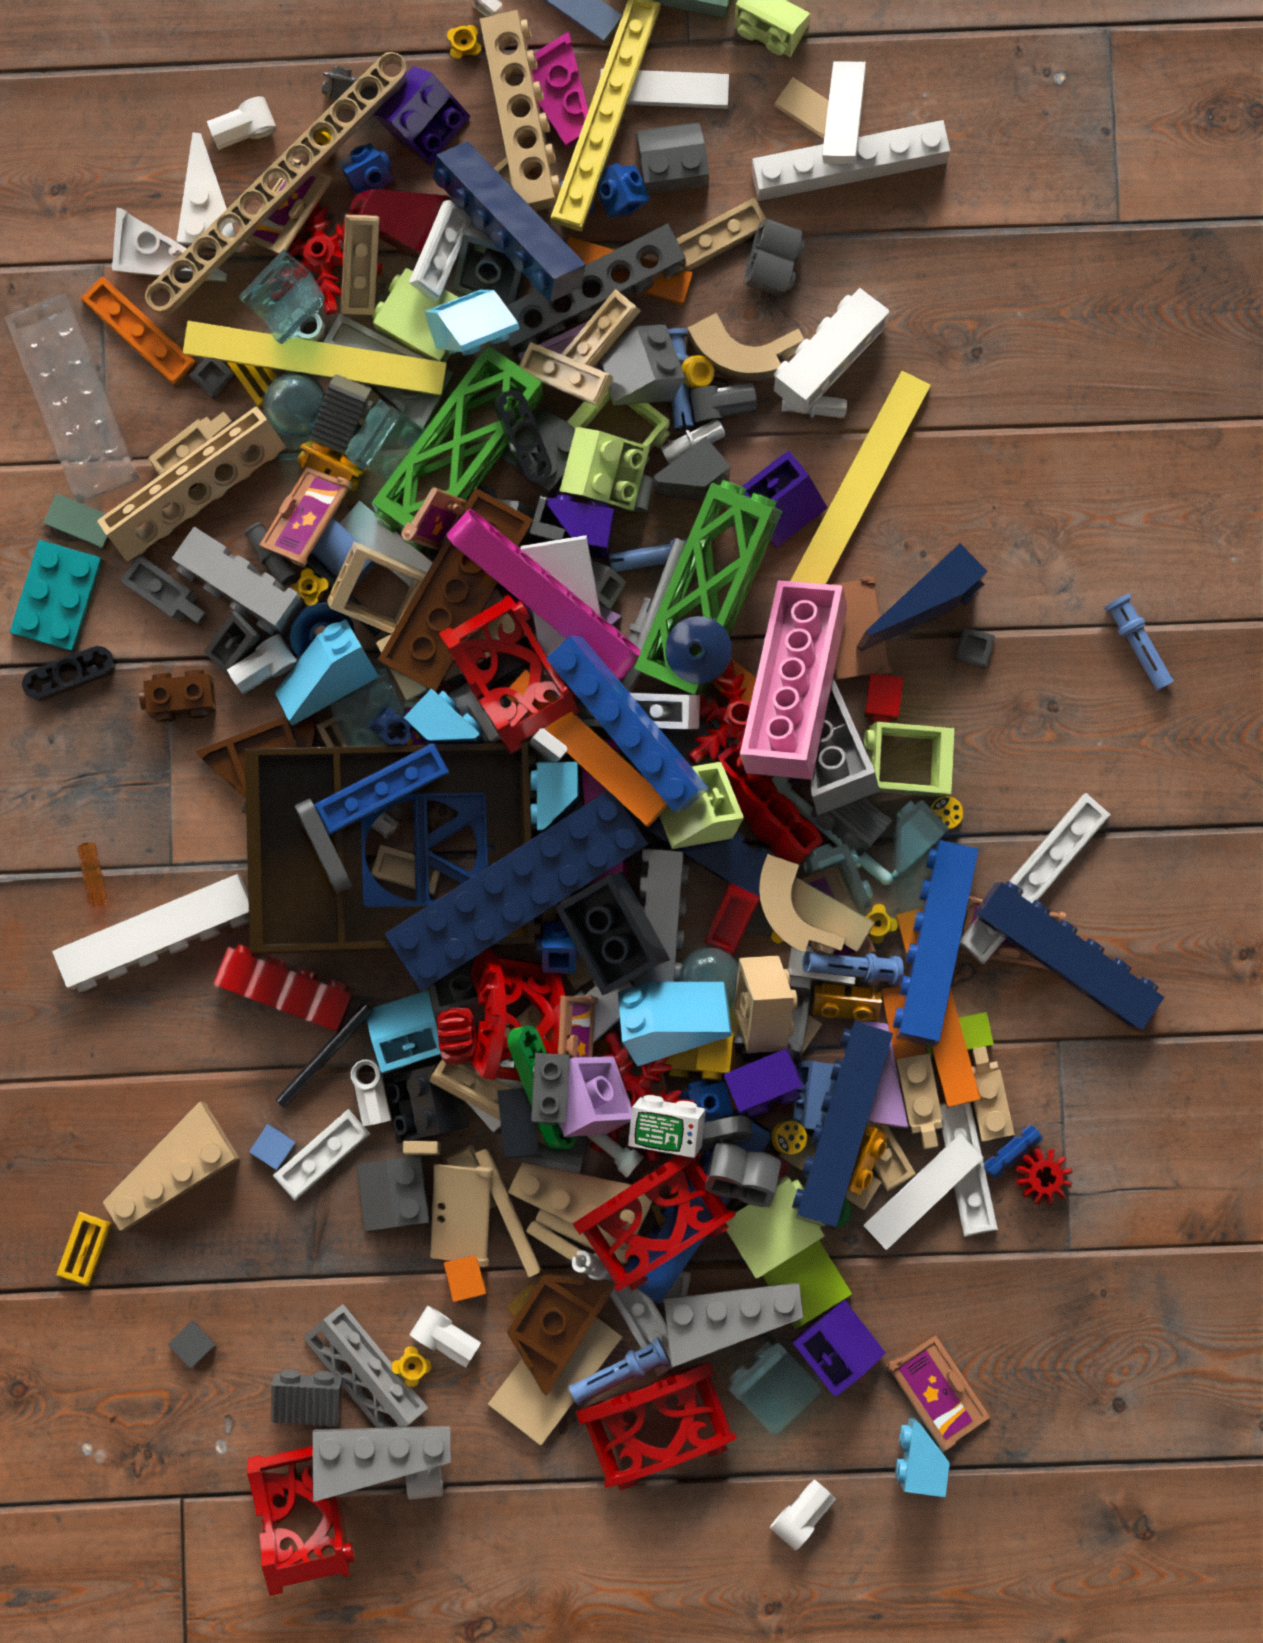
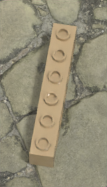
M518 10L480 18L513 189L534 211L554 207L558 198L557 195H559L561 190V182L558 175L553 176L551 164L556 163V156L552 143L547 144L545 133L550 132V126L546 112L541 113L539 101H544L540 81L535 82L533 70H537L538 65L534 50L529 51L527 39L532 38L528 19L523 20ZM507 45H518L515 53L511 55L503 54L504 48ZM518 74L524 76L520 85H509L510 79ZM524 105L530 107V111L526 116H515L519 107ZM530 136L536 137V143L533 147L529 149L521 147L525 138ZM542 168V174L538 179L529 180L527 178L531 169Z
M256 406L101 517L97 522L128 562L132 558L143 554L150 545L160 538L168 536L175 527L186 519L197 515L200 509L208 503L222 497L226 490L233 485L247 479L254 470L265 462L276 458L279 452L285 449L286 446ZM250 445L247 450L243 451L246 446ZM224 464L221 469L216 470L218 466ZM198 483L193 489H189L193 484ZM171 502V504L168 507L163 508L164 505ZM144 522L142 526L136 528L139 523Z

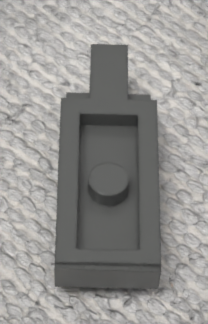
M141 555L136 557L120 580L125 586L181 623L187 616L201 626L208 617L204 611L195 606L198 598L193 595L191 590Z

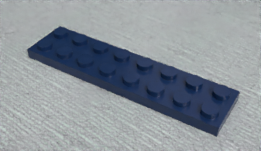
M607 790L384 935L420 991H422L648 844L622 803Z

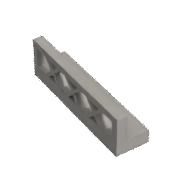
M344 1304L324 1318L303 1337L334 1376L343 1377V1388L376 1428L391 1427L385 1420L384 1413H388L397 1423L396 1427H407L428 1409L412 1387H408L405 1384V1379L399 1374L392 1372L390 1360ZM322 1332L330 1341V1347H326L317 1337L318 1333ZM341 1360L348 1363L352 1374L344 1370L341 1366ZM362 1386L370 1390L373 1394V1400L367 1398L363 1393Z

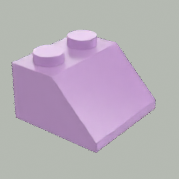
M570 1058L566 1123H558L564 1137L607 1135L631 1122L632 1107L615 1058Z

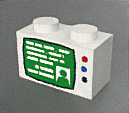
M655 1095L640 1097L632 1107L628 1146L694 1158L702 1147L706 1109L696 1107L695 1103L689 1101L671 1103L665 1102L662 1097Z

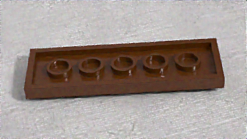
M477 488L474 489L464 507L465 512L471 509L482 516L517 547L521 546L533 523L532 518ZM460 515V516L458 517L456 523L458 522V520H459L463 515ZM447 537L380 654L378 662L437 693L454 664V660L439 633L449 627L454 629L483 612L499 582L454 546Z

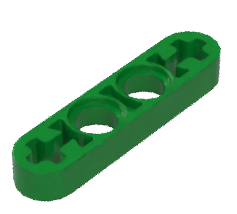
M523 1026L510 1031L508 1047L532 1107L535 1053L547 1054L537 1029L533 1026ZM537 1122L544 1141L551 1150L569 1149L575 1144L577 1136L564 1137L558 1123L550 1126Z

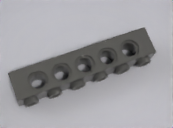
M667 223L587 264L581 288L552 302L536 290L507 305V309L518 322L520 328L509 333L510 338L507 341L513 352L518 350L524 352L527 350L530 342L538 345L537 341L547 335L550 338H554L567 331L566 326L577 320L579 323L590 320L595 311L602 306L615 289L624 296L634 291L640 294L652 288L654 280L663 276L666 279H670L683 271L682 267L687 264L686 257L669 224ZM650 254L655 255L659 259L657 266L648 269L641 265L643 257ZM624 269L630 273V277L625 283H616L612 280L615 271ZM596 284L601 288V292L595 298H587L583 295L586 286ZM560 299H568L572 302V306L568 312L558 313L554 310L556 302ZM534 313L541 315L543 320L540 326L530 328L525 325L529 315Z

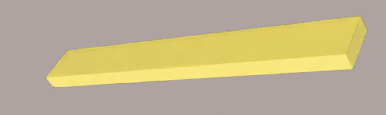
M652 0L627 1L551 215V223L581 232L583 230L660 12L661 3Z
M193 321L187 322L183 354L331 379L335 374H338L357 383L442 396L447 368L446 362Z
M901 371L790 581L826 584L921 406L931 386L930 384Z

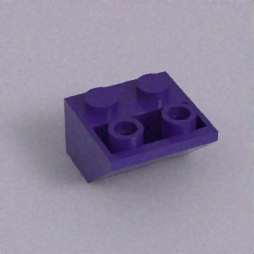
M413 66L407 73L405 83L373 114L393 137L427 164L433 162L436 155L444 149L471 117L432 72Z
M789 450L741 486L747 489L744 495L752 497V494L756 493L777 502L775 508L783 511L770 540L775 548H778L828 509L810 476Z
M557 495L556 499L548 497L549 516L555 526L565 529L567 538L587 535L590 557L608 560L615 525L614 509L608 508L609 504L602 501L590 500L589 504L576 502V498L568 495Z
M787 1048L724 1074L739 1113L744 1116L748 1114L752 1119L770 1112L769 1105L780 1101L784 1106L801 1099L800 1093L806 1090Z
M845 1300L841 1301L792 1340L793 1344L834 1397L838 1396L862 1377L886 1354Z

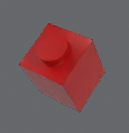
M870 674L864 717L871 718V723H890V721L897 720L903 677Z

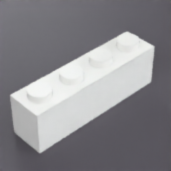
M861 288L852 297L850 295L845 296L838 305L837 312L833 317L824 318L817 327L814 337L811 340L805 339L798 346L794 358L789 363L784 361L777 368L774 374V392L805 414L887 327L890 311Z

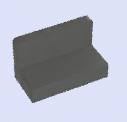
M540 496L530 529L532 544L567 539L565 529L547 524L549 517L547 497Z

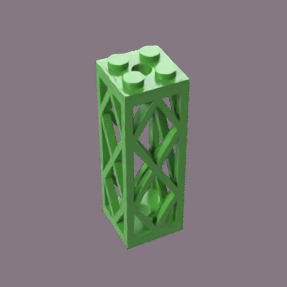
M487 345L371 502L376 512L374 516L379 519L377 522L391 533H394L395 530L402 533L407 522L412 523L416 512L419 511L424 500L417 502L419 478L450 465L449 490L444 492L466 500L471 492L481 485L509 447L500 421L466 434L468 411L496 400L497 396L504 391L517 390L525 396L533 414L544 399L542 382L490 345ZM498 383L503 384L502 388L474 399L479 391ZM508 396V403L503 406L505 411L511 410L515 420H509L510 426L516 422L526 421L524 416L517 418L514 408L519 405L518 401L513 406V400ZM523 426L516 430L515 437L523 428ZM454 427L453 440L440 445ZM494 433L489 440L465 449V444ZM452 450L451 456L425 466L429 459ZM478 454L463 474L464 459ZM403 494H404V497H403V506H402V505H400V504L398 503V501L401 499V497H402ZM404 540L405 543L418 552L423 548L428 553H431L432 548L414 541Z
M725 480L722 481L721 485L711 483L634 667L636 670L694 695L706 694L710 682L690 683L681 679L672 671L665 652L667 638L671 630L678 624V620L700 604L702 605L703 617L712 619L710 597L713 618L725 628L730 637L783 512L775 508L776 501L753 493L752 497L744 495L747 490L746 488ZM723 506L730 508L719 516ZM752 518L758 520L755 530ZM733 525H736L740 558L716 575L711 541ZM703 553H704V555H705V562H706V569H707L708 581L706 580V573H705V565H704ZM697 570L699 588L686 596ZM733 581L721 609L718 591ZM697 644L691 649V653L696 657L702 653V647ZM662 651L664 654V661L659 659Z

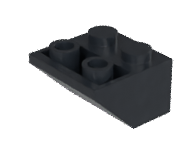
M438 1065L423 1067L384 1078L397 1144L403 1143V1141L417 1140L470 1127L464 1100L429 1082Z

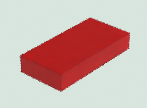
M730 883L704 943L734 956L759 903L760 896Z

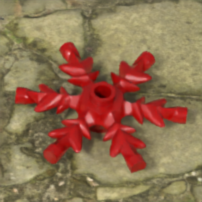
M318 202L306 220V223L310 226L304 227L306 231L312 233V238L308 239L307 243H301L300 237L297 234L285 252H289L288 259L300 254L303 258L302 264L300 266L291 265L289 267L292 272L279 274L277 279L282 280V282L269 292L277 301L288 290H291L292 295H295L300 281L302 280L306 284L307 274L309 272H317L320 277L316 280L314 287H320L315 301L318 302L324 299L325 314L331 315L338 313L335 295L341 296L342 294L341 289L333 283L339 281V278L331 275V271L337 265H342L343 268V253L340 250V246L344 242L345 219L342 228L340 225H336L335 235H325L323 231L328 226L329 221H323L328 207L319 209ZM377 262L376 275L379 276L382 272L383 265L382 263Z
M732 659L727 669L723 672L724 678L715 679L726 690V692H720V694L729 699V704L724 708H719L714 699L709 704L701 694H697L700 695L699 718L706 716L705 722L716 718L720 721L721 727L719 730L708 729L707 732L710 736H701L694 739L696 743L701 744L687 754L688 759L694 765L701 761L708 753L711 759H715L720 745L726 749V738L729 737L738 739L740 742L734 752L741 751L751 703L741 699V696L747 689H740L744 680V674L741 673L735 676ZM740 755L736 763L737 767H741L743 765ZM747 773L750 782L761 779L760 774Z
M617 1032L604 1036L611 1051V1054L606 1053L604 1057L615 1058L631 1107L634 1106L640 1097L643 1098L647 1095L662 1097L665 1102L689 1101L697 1105L696 1101L678 1099L681 1095V1090H675L666 1096V1088L662 1089L657 1095L652 1093L650 1089L651 1081L663 1080L657 1074L672 1069L671 1064L665 1063L671 1056L650 1062L648 1066L646 1064L641 1065L643 1074L635 1077L630 1073L634 1060L627 1063L629 1052L625 1046L623 1049L621 1048ZM623 1125L622 1127H620V1129H621L623 1132H624V1130H625V1126H624V1125ZM618 1129L607 1134L616 1143ZM593 1141L590 1143V1147L594 1151L600 1153L603 1150ZM646 1149L649 1162L662 1158L660 1151Z

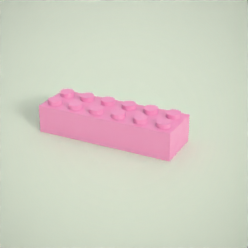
M778 580L740 751L746 773L812 780L848 607L843 586Z

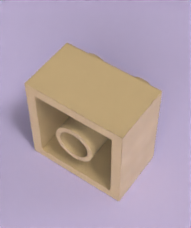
M779 956L739 958L733 1011L747 1053L772 1052L786 1049L788 1038L794 1034V1023L791 1017L792 1010L797 1009V994L795 990L790 989L788 969H783Z

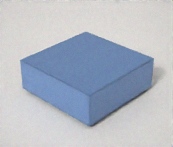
M267 1124L249 1152L274 1169L279 1170L296 1142Z

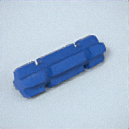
M1029 1125L1020 1132L1022 1134L1020 1138L1018 1136L1014 1137L997 1152L998 1156L996 1158L992 1156L984 1163L983 1166L986 1172L992 1178H998L1005 1172L1004 1168L1006 1166L1010 1168L1029 1152L1028 1148L1030 1146L1034 1148L1042 1141L1041 1134L1034 1126Z

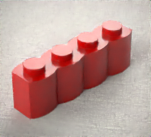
M732 744L713 763H722L744 820L749 822L751 830L762 842L771 846L772 852L776 857L800 865L823 842L820 833L813 824L800 817L798 809L790 799L778 793L774 782L768 775H761V779L755 782L748 780L744 765L741 767L736 766L740 751L734 752L738 745Z
M239 944L236 950L227 948L213 985L336 1032L342 1027L354 996L347 993L349 986L331 979L328 985L316 981L318 974L300 967L297 973L285 969L286 962L268 956L267 961L255 958V955L250 954V948Z

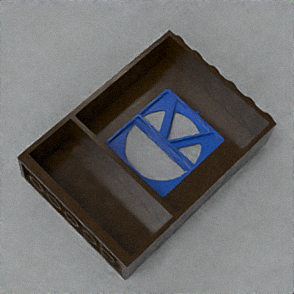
M520 742L522 748L512 754L504 743L435 744L449 774L328 835L352 884V888L336 894L294 806L309 798L314 805L428 745L245 749L250 954L394 950L384 934L436 901L431 900L429 897V866L463 884L537 836V824H531L530 812L531 804H536V791L531 790L529 774H531L532 770H535L534 750H528V742ZM413 800L416 901L397 897L382 888L370 873L365 858L366 838L376 819L389 808ZM428 800L443 803L458 812L456 818L428 834ZM466 826H470L477 843V857L474 868L471 872H468L432 853L429 849ZM535 917L490 947L533 945L535 939L540 937V917Z

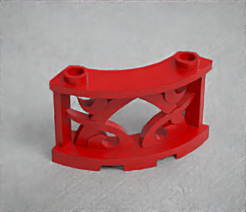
M507 594L503 597L504 600L454 629L449 627L443 630L439 635L458 669L461 670L469 683V688L483 711H486L494 729L512 754L522 748L521 741L538 732L540 728L547 727L570 712L575 715L580 711L575 703V700L578 699L577 695L567 683H563L555 669L547 661V656L528 626L526 620L531 617L521 601L515 603L510 595ZM509 614L515 624L514 631L512 633H505L501 623L498 628L499 640L492 639L488 625ZM483 628L485 639L460 642ZM522 635H524L532 650L517 644L521 640ZM484 652H489L491 666L488 670H480L477 667V663L481 659L487 661ZM497 653L515 656L530 663V677L524 696L510 688H495L489 691L486 687L494 679L498 670ZM542 667L545 670L548 677L550 678L551 682L546 681L540 683ZM549 691L555 692L560 699L539 711L532 705L534 700L540 704H549L550 702L544 698L545 693ZM510 696L517 700L519 705L516 708L515 703L511 701V705L508 708H503L500 705V701L503 697ZM528 711L532 714L531 716L522 720Z
M487 948L476 955L469 977L474 983L478 1004L485 1006V1021H479L478 1038L472 1065L484 1079L495 1080V1078L522 1082L515 1063L514 1068L499 1066L501 1061L512 1058L508 1047V1037L505 1036V1028L508 1027L512 1030L521 1027L516 1018L506 1013V1006L514 1003L521 993L524 994L537 1007L543 1017L535 1029L540 1034L547 1054H558L561 996H565L562 974L543 973L542 963L497 956L492 948ZM512 988L511 995H507L506 991Z
M698 1153L694 1158L682 1155L676 1156L572 1223L578 1234L584 1233L614 1280L616 1284L614 1288L617 1292L627 1286L631 1291L637 1289L649 1281L646 1274L706 1235L709 1234L713 1239L729 1229L726 1222L735 1217L736 1214L733 1210L728 1211L719 1196L704 1189L707 1176L697 1162V1159L700 1158ZM686 1176L695 1188V1192L689 1193ZM667 1185L671 1189L669 1195L677 1192L678 1197L663 1199L659 1195V1189L661 1186ZM645 1194L650 1201L660 1206L667 1207L678 1204L676 1223L669 1239H650L633 1234L642 1220V1205L638 1197ZM700 1197L713 1218L705 1223L699 1222L696 1217L697 1213L705 1209L700 1206L690 1207L691 1199ZM624 1210H630L634 1213L633 1223L627 1230L621 1228L628 1223V1221H622L620 1218V1214ZM687 1224L692 1229L698 1231L681 1243ZM598 1226H600L610 1236L617 1239V1241L611 1247L606 1241L601 1231L599 1230ZM623 1243L630 1245L624 1255L625 1261H627L630 1255H635L639 1258L638 1266L628 1273L614 1253ZM647 1250L668 1251L649 1263Z
M710 1361L683 1369L652 1382V1385L640 1390H631L600 1400L576 1411L580 1424L585 1423L606 1479L603 1481L605 1488L617 1485L619 1491L637 1485L638 1478L659 1472L705 1453H708V1456L711 1457L728 1450L726 1444L736 1440L737 1437L735 1432L731 1433L711 1376L714 1375V1371ZM695 1383H697L705 1406L696 1407ZM670 1395L677 1396L678 1402L676 1406L684 1404V1409L675 1410L668 1408L665 1404L667 1397ZM651 1400L661 1413L670 1417H682L679 1428L666 1449L646 1444L632 1436L644 1423L646 1414L644 1403ZM627 1411H632L636 1414L637 1421L631 1428L625 1430L623 1426L628 1425L630 1422L625 1421L623 1415ZM708 1413L715 1432L714 1436L707 1439L698 1437V1429L707 1427V1424L699 1420L693 1421L695 1414ZM602 1421L610 1430V1432L615 1436V1438H613L610 1441L608 1440ZM686 1439L694 1445L692 1448L679 1452ZM621 1442L626 1447L620 1452V1460L624 1456H629L633 1460L632 1466L625 1470H619L612 1451V1447ZM642 1455L658 1461L642 1466Z
M313 1446L267 1457L258 1455L248 1458L247 1476L256 1516L263 1515L264 1519H261L263 1533L259 1534L261 1567L269 1596L283 1593V1587L339 1573H342L343 1578L350 1576V1564L355 1563L352 1543H347L340 1495L330 1497V1503L327 1499L313 1502V1478L310 1477V1467L307 1466L304 1469L302 1482L296 1478V1463L312 1460ZM288 1465V1476L265 1472V1470ZM284 1490L288 1491L286 1505L282 1508L275 1507L274 1500L277 1497H283L285 1500ZM297 1495L307 1499L324 1514L318 1528L305 1544L295 1532L283 1528L277 1529L276 1524L285 1520L293 1512ZM333 1525L335 1538L327 1536ZM286 1540H292L296 1543L298 1550L294 1551L292 1545L287 1550H282L281 1546ZM327 1548H333L335 1555L324 1557L323 1552ZM314 1552L318 1559L310 1560L309 1555Z

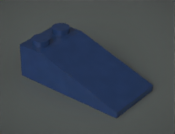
M959 543L865 631L857 648L860 651L870 648L954 610L960 603L966 607L984 587L985 584L982 582V579L988 571Z

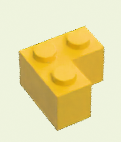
M733 1033L730 1037L672 1055L665 1062L672 1065V1069L669 1070V1076L688 1078L689 1072L702 1073V1079L722 1081V1076L730 1072Z

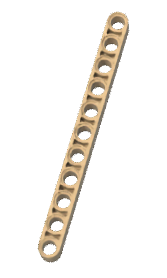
M388 52L382 55L148 287L145 298L153 312L162 316L173 313L405 83L407 67L401 55L395 52ZM389 64H397L401 68V72L395 77H389L383 71ZM371 86L376 88L378 94L374 99L366 100L361 97V91L365 87ZM344 109H350L355 113L354 119L348 123L341 122L337 118L340 111ZM320 132H328L332 135V140L329 144L321 146L314 141L316 135ZM297 155H305L309 158L307 166L301 169L293 167L291 163ZM280 177L286 181L285 187L277 192L270 190L268 187L270 181L273 178ZM252 200H258L263 203L262 210L254 215L247 213L245 210L246 205ZM228 223L239 225L238 234L230 238L224 236L222 232L225 225ZM203 247H215L216 255L214 258L207 261L200 258V251ZM185 268L191 269L193 271L191 281L184 284L177 281L178 272ZM161 291L168 292L170 294L169 302L164 306H156L153 301L154 296Z

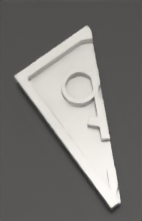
M194 132L192 133L177 235V243L184 246H190L227 209L201 133ZM232 223L225 225L222 232L223 235L229 238L236 236ZM205 246V247H203V248H209V249H216V248L213 247V246Z
M117 208L112 262L113 272L160 276L187 249L159 233L148 224L128 214L122 208ZM187 268L182 269L178 272L177 278L192 279L193 271ZM217 268L205 281L226 283L227 274Z

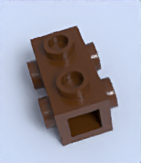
M190 670L184 672L185 676L172 678L170 673L152 675V680L143 681L144 690L139 691L140 707L142 710H146V714L151 718H156V722L176 720L175 715L188 714V717L191 719L208 717V712L216 711L214 679L210 674H204V670Z

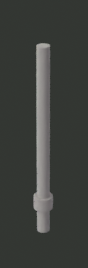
M675 538L636 644L640 651L643 648L686 545V542ZM635 665L625 675L622 685L629 693H636L634 688L640 671L634 669Z

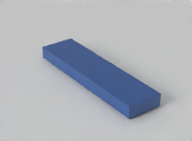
M432 743L314 804V807L328 835H331L449 774V771L435 744Z

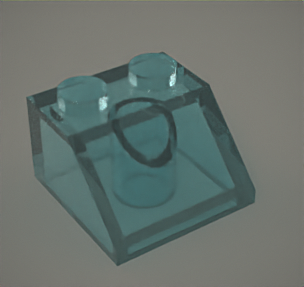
M923 800L919 801L916 805L910 801L894 818L897 823L892 832L891 874L895 880L949 830Z

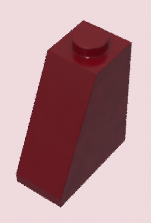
M370 189L355 196L350 210L353 211L351 215L378 216V238L412 258H419L442 203L447 200L452 201V198L447 195Z

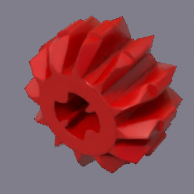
M460 1007L441 1011L437 1018V1037L441 1057L444 1062L455 1065L472 1062L478 1037L472 1012L469 1008Z
M1035 1149L1036 1161L1029 1155H1024L1023 1160L1029 1167L1028 1169L1023 1166L1016 1167L1018 1173L1026 1175L1025 1179H1018L1015 1182L1017 1186L1025 1184L1029 1186L1022 1192L1024 1198L1029 1197L1035 1192L1033 1203L1039 1205L1044 1194L1047 1205H1053V1192L1058 1198L1064 1199L1066 1195L1059 1187H1072V1182L1063 1180V1175H1070L1073 1171L1072 1168L1060 1169V1166L1067 1160L1064 1156L1059 1157L1053 1162L1055 1150L1049 1149L1044 1160L1041 1149ZM1043 1167L1047 1168V1174L1052 1176L1051 1182H1045V1187L1040 1185L1041 1180L1036 1177L1037 1172L1044 1171Z

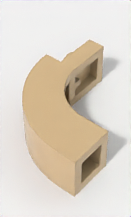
M717 313L687 328V336L698 355L707 357L712 362L716 372L741 381H760L774 377L777 368L781 365L779 360H792L798 346L805 340L798 328L767 345L759 347L745 346L730 337Z
M767 854L761 872L759 893L763 912L773 930L786 943L803 952H806L810 940L816 942L815 949L832 955L835 949L842 950L845 937L807 924L794 909L792 888L800 865Z

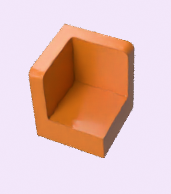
M476 1255L444 1262L453 1302L488 1293Z

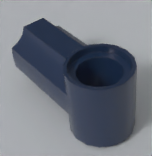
M389 706L381 710L368 726L387 746L404 745L411 738V724L405 718L396 714Z

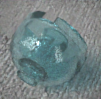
M297 372L285 373L274 379L266 389L263 399L264 416L273 429L289 438L306 437L313 430L326 393L321 384L309 375Z
M705 947L693 951L684 959L679 971L678 982H724L727 991L728 1007L731 1008L735 1000L739 963L731 954L719 948Z

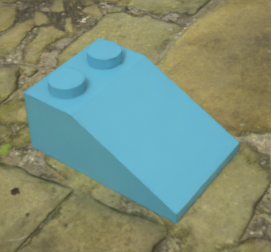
M345 619L341 622L330 624L324 629V632L315 637L275 691V694L290 724L293 726L379 676Z
M646 982L618 992L622 1042L637 1066L732 1036L727 991L724 982Z

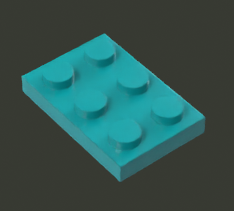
M38 540L9 633L74 652L103 559Z

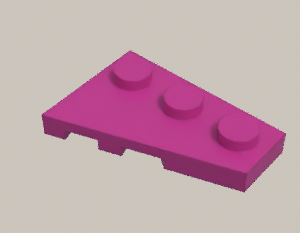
M569 31L535 52L538 69L533 70L535 82L540 81L544 101H539L540 109L543 113L546 112L549 123L566 149L578 142L588 114V107ZM518 74V75L520 76V78L522 79V81H523L524 76Z

